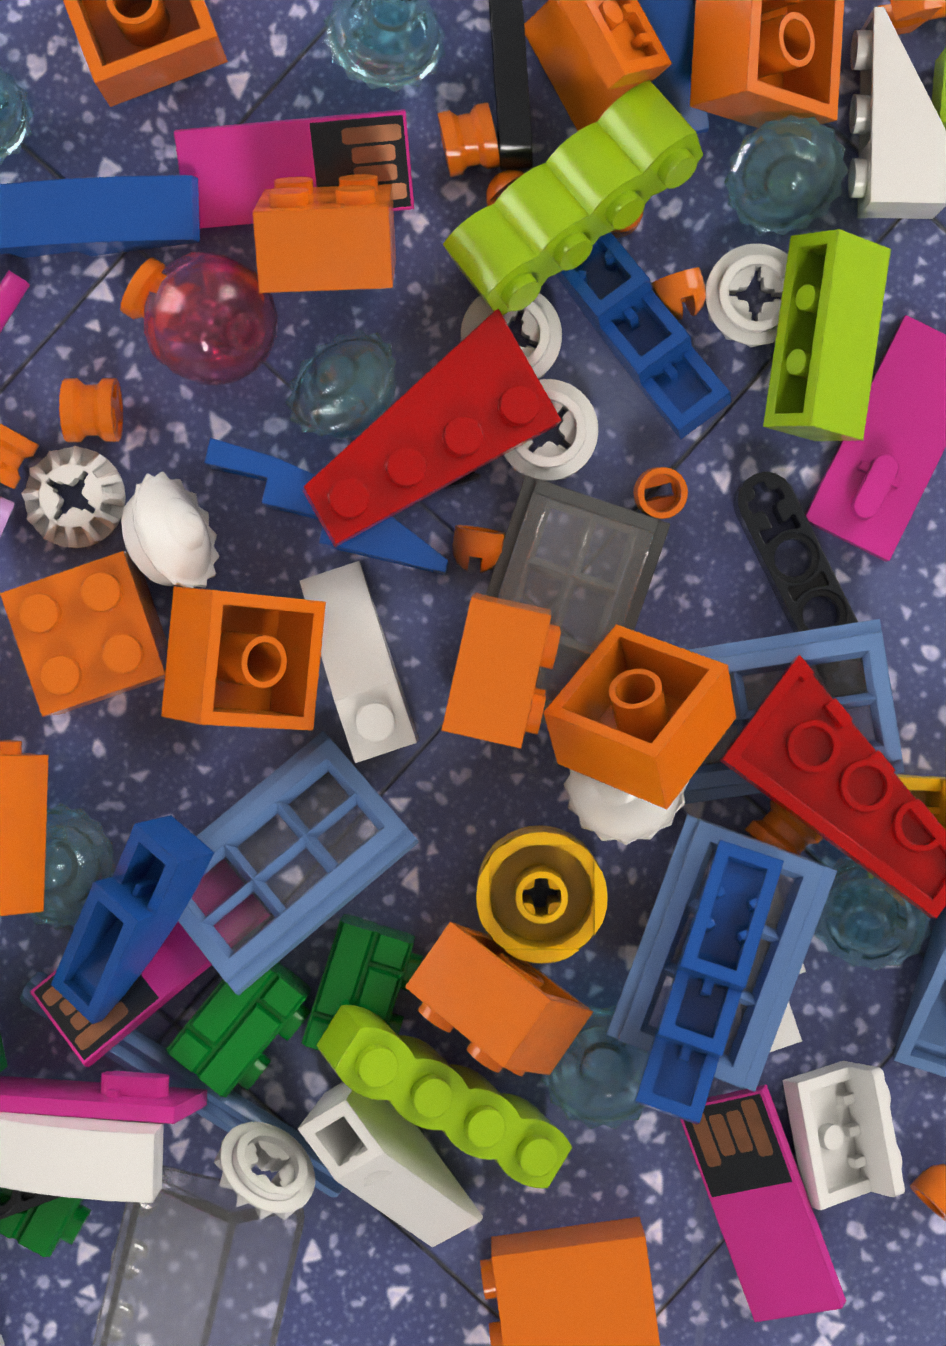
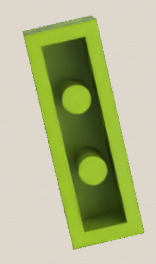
M840 229L790 236L763 427L813 441H863L891 252L890 248Z

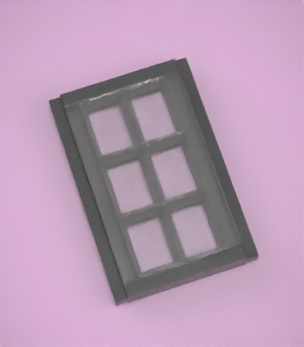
M525 475L503 541L502 552L495 564L485 595L550 609V624L560 626L561 635L553 669L540 667L535 686L546 689L545 711L616 624L635 630L670 523ZM543 714L541 722L546 724L545 717Z

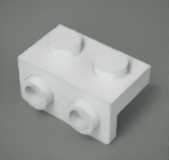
M840 1061L782 1080L798 1169L812 1208L823 1210L869 1192L889 1197L904 1194L905 1187L901 1170L902 1156L896 1143L891 1116V1095L885 1082L883 1070L880 1067Z

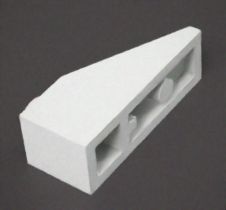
M360 561L300 580L305 600L326 602L321 657L354 762L358 763L417 743L419 737Z

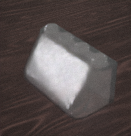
M163 1165L162 1189L153 1203L126 1202L117 1242L111 1255V1268L102 1307L97 1316V1328L92 1346H276L303 1231L304 1209L299 1208L285 1220L275 1213L260 1220L255 1207L248 1203L236 1207L238 1194L233 1189L220 1187V1178Z

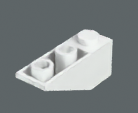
M874 7L861 30L854 31L851 42L850 65L852 70H860V94L852 96L849 112L850 133L859 134V158H852L849 167V197L858 198L857 218L933 219L946 207V129L885 8Z
M341 1082L323 1094L298 1127L299 1132L338 1183L432 1248L479 1223L483 1218V1215L420 1129L403 1118L388 1100H375L364 1097L350 1089L344 1082Z

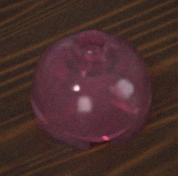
M191 252L172 261L162 271L163 274L168 276L160 283L157 294L149 292L144 306V333L152 355L161 364L166 365L174 374L202 385L233 384L255 372L270 355L277 337L278 314L272 294L259 293L258 274L248 266L215 252Z

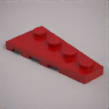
M497 309L303 487V493L333 546L337 547L549 431L562 420L501 312Z
M798 655L719 761L929 918L937 919L946 906V830L924 803L913 796L894 773L896 771L879 750L873 748L853 724V718L836 698L833 699L814 677L813 674L815 672Z

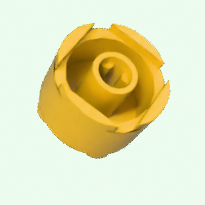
M536 825L514 830L496 841L481 863L476 884V903L481 924L495 943L517 959L541 964L567 959L578 952L596 934L606 915L608 895L603 872L585 844L562 829ZM546 878L549 888L558 890L557 895L547 896L546 906L543 907L534 906L531 896L522 895L524 890L534 887L535 879Z

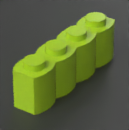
M650 80L645 81L618 98L597 122L582 128L570 136L553 152L546 163L532 168L516 179L503 191L494 204L479 210L462 222L448 236L443 246L456 266L493 312L499 309L501 314L504 315L510 311L522 310L537 298L541 286L548 277L563 270H572L581 265L590 255L593 245L600 236L608 234L615 229L621 230L630 226L640 217L645 204L651 196L667 188L679 187L693 175L697 163L703 157L697 133Z
M341 1005L317 1044L321 1054L350 1089L367 1098L388 1100L396 1111L410 1123L429 1130H442L449 1140L461 1151L480 1159H494L508 1176L523 1185L533 1188H548L572 1149L565 1135L529 1101L513 1094L500 1093L485 1077L471 1068L449 1064L426 1042L411 1036L397 1035L381 1017L368 1009L354 1005Z

